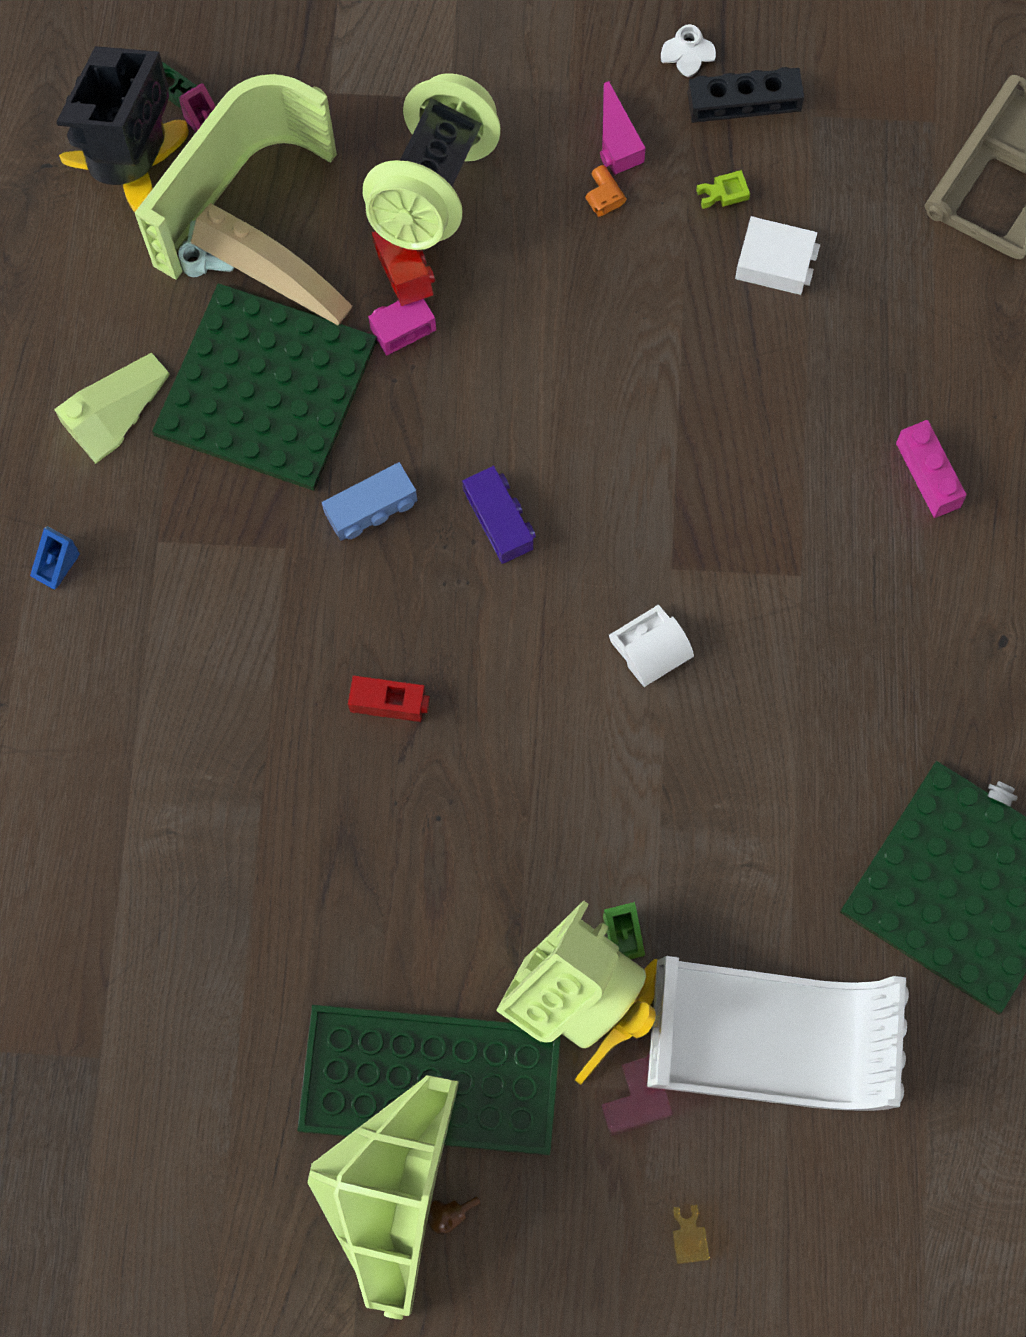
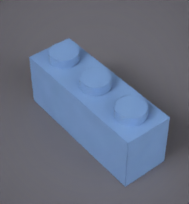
M398 462L323 501L322 506L327 519L339 540L342 541L346 538L353 539L359 536L363 529L371 525L378 526L384 523L389 518L388 516L398 511L405 512L417 502V494L403 467Z

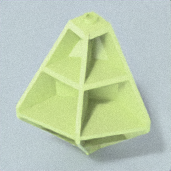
M426 1075L421 1081L311 1164L308 1185L356 1272L365 1306L369 1309L385 1311L384 1316L402 1320L403 1316H410L412 1312L429 1210L459 1081Z

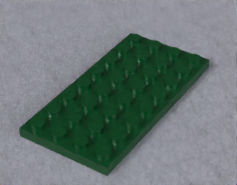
M312 1005L297 1131L301 1133L347 1137L421 1081L426 1075L459 1081L444 1146L550 1156L561 1035L552 1042H542L529 1035L516 1024L508 1022Z

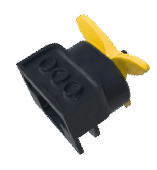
M95 46L81 75L77 77L71 94L67 96L66 104L56 121L58 126L70 127L67 133L69 144L82 149V151H69L60 154L61 162L70 167L89 170L91 176L101 183L123 185L127 202L134 212L153 189L148 171L152 166L163 161L185 141L189 133L185 120H173L163 124L161 117L168 104L169 88L159 51Z

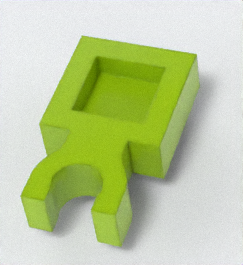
M742 170L715 177L714 185L704 183L697 185L696 189L698 195L706 193L710 196L702 199L701 206L703 209L711 207L717 201H721L722 207L749 200L750 192Z

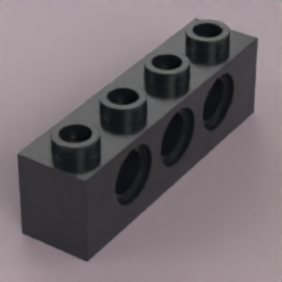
M782 67L772 71L754 70L743 74L726 73L722 76L714 77L698 76L694 79H689L687 91L691 123L801 112L804 101L800 68ZM768 89H775V90H777V91L772 92V91H769ZM745 91V92H748V93H750V94H742V93H740V92ZM714 94H719V95H721L722 97H715V96H713V95H714Z

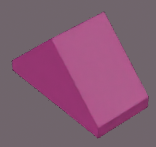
M203 83L178 97L184 118L195 133L216 107Z

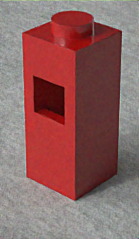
M353 676L348 707L352 713L421 722L422 713H428L430 696L425 695L424 685Z

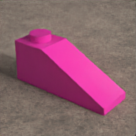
M608 81L604 83L603 132L600 156L603 164L606 167L610 166L613 174L616 175L644 163L645 147Z

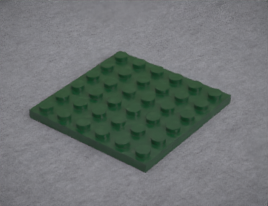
M218 283L152 433L154 436L315 491L375 348L377 336L342 324L336 325L327 319Z
M936 761L839 913L1000 1015L1026 974V816L1006 804L988 797L989 793Z

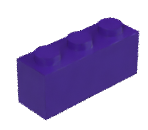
M492 466L462 480L463 492L501 564L533 550V539L536 538L535 532L529 522L524 523L520 516L523 513L521 505L516 497L511 499L507 491L510 487L503 473L498 474L495 467Z

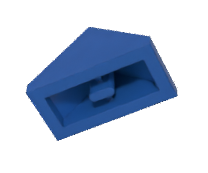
M46 526L42 533L30 576L54 590L58 588L80 555L73 540Z

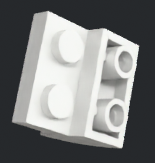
M659 605L609 635L611 643L624 657L628 668L644 687L694 657L689 640L674 617L669 618Z

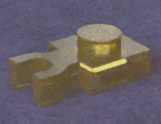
M697 1204L691 1205L692 1216L689 1219L681 1217L680 1207L673 1208L674 1218L680 1225V1230L672 1231L677 1264L710 1260L705 1227L696 1228V1220L699 1214Z

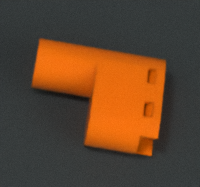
M605 165L595 168L591 175L599 187L587 193L585 198L593 211L600 217L619 208L627 199Z

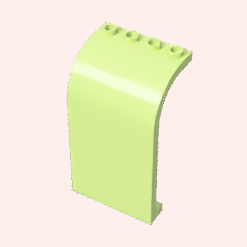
M269 74L247 79L226 93L135 211L136 219L155 268L175 280L178 279L183 270L177 252L183 242L188 239L190 222L195 221L210 203L214 205L245 162L260 149L280 143L295 144L310 150L330 163L332 162L337 152L328 99L320 88L310 87L289 76Z

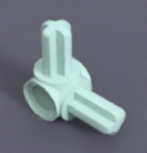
M196 220L191 221L188 240L183 242L178 251L184 273L190 277H198L203 273L206 274L207 270L233 271V266L191 243ZM191 257L198 258L196 261L193 262L187 261Z

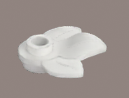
M691 24L681 27L677 31L675 38L665 42L661 51V62H676L677 68L686 77L695 75L699 71L702 61L713 62L716 57V50L712 42L704 39L701 31ZM690 38L693 41H686L685 39Z

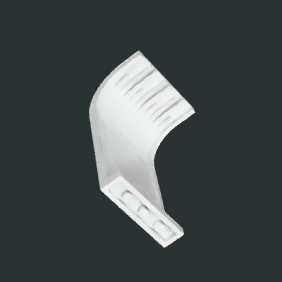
M663 957L657 960L653 1007L656 1011V1018L651 1033L647 1087L834 1110L874 1111L900 1107V1102L904 1096L901 1072L906 1061L905 1052L903 1051V1037L907 1032L904 1009L909 997L906 977L892 976L880 981L861 983L830 982L679 961L678 957Z

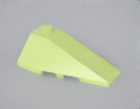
M150 353L82 389L54 410L62 425L96 464L120 446L124 440L123 436L132 424L135 425L145 405L152 401L170 374L158 359Z

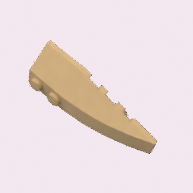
M212 203L196 218L191 243L336 325H339L350 312L352 305L330 283L303 260L260 230Z

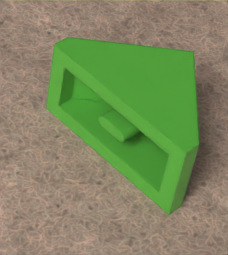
M635 902L605 909L603 920L605 925L608 926V939L619 946L618 951L629 959L645 956Z

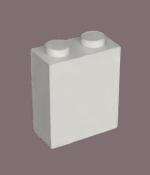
M751 216L735 279L801 295L803 286H810L814 269L808 267L810 260L816 261L820 244L815 243L817 232Z

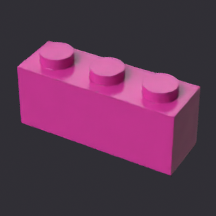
M925 420L901 430L896 445L933 517L937 518L961 508L967 495L929 421Z

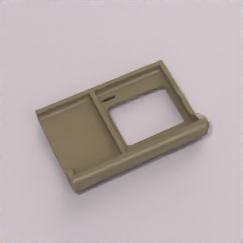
M1011 75L927 200L925 209L927 215L932 220L941 221L1014 259H1023L1026 255V205L1004 237H999L958 216L956 213L991 159H997L1026 174V79L1018 75ZM1018 84L1024 89V91L1017 89Z

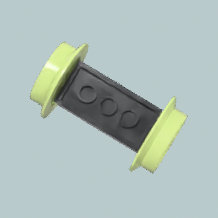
M458 74L437 75L430 80L417 84L410 90L404 101L403 114L412 137L401 159L384 162L375 166L367 174L363 183L366 215L371 226L384 239L402 248L412 250L427 249L434 246L437 242L449 238L457 231L462 221L463 211L460 199L452 186L464 161H475L489 155L497 146L500 138V122L491 95L476 81Z

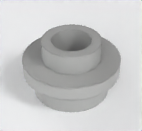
M998 781L996 786L990 784L988 787L990 790L988 797L1000 801L1009 807L1012 801H1016L1018 798L1013 794L1015 789Z

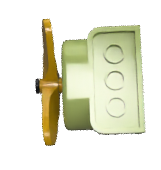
M585 901L578 905L525 957L496 1010L529 1035L542 1042H552L562 1034L579 1047L585 1049L591 1047L608 1032L597 1052L575 1078V1081L580 1085L592 1074L615 1046L632 1036L636 1039H641L653 1026L656 1011L650 1005L655 995L658 960H652L643 969L618 951L619 946L604 936L608 929L607 925L601 923L594 929L581 920L589 905Z

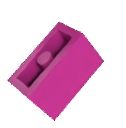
M424 299L401 306L397 300V302L387 307L377 308L373 311L372 315L368 316L370 329L374 336H377V341L386 356L436 331L435 317Z

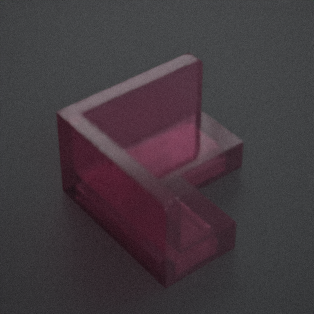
M650 1054L646 1058L622 1065L631 1096L601 1105L610 1136L666 1120L673 1115L665 1089L647 1087Z

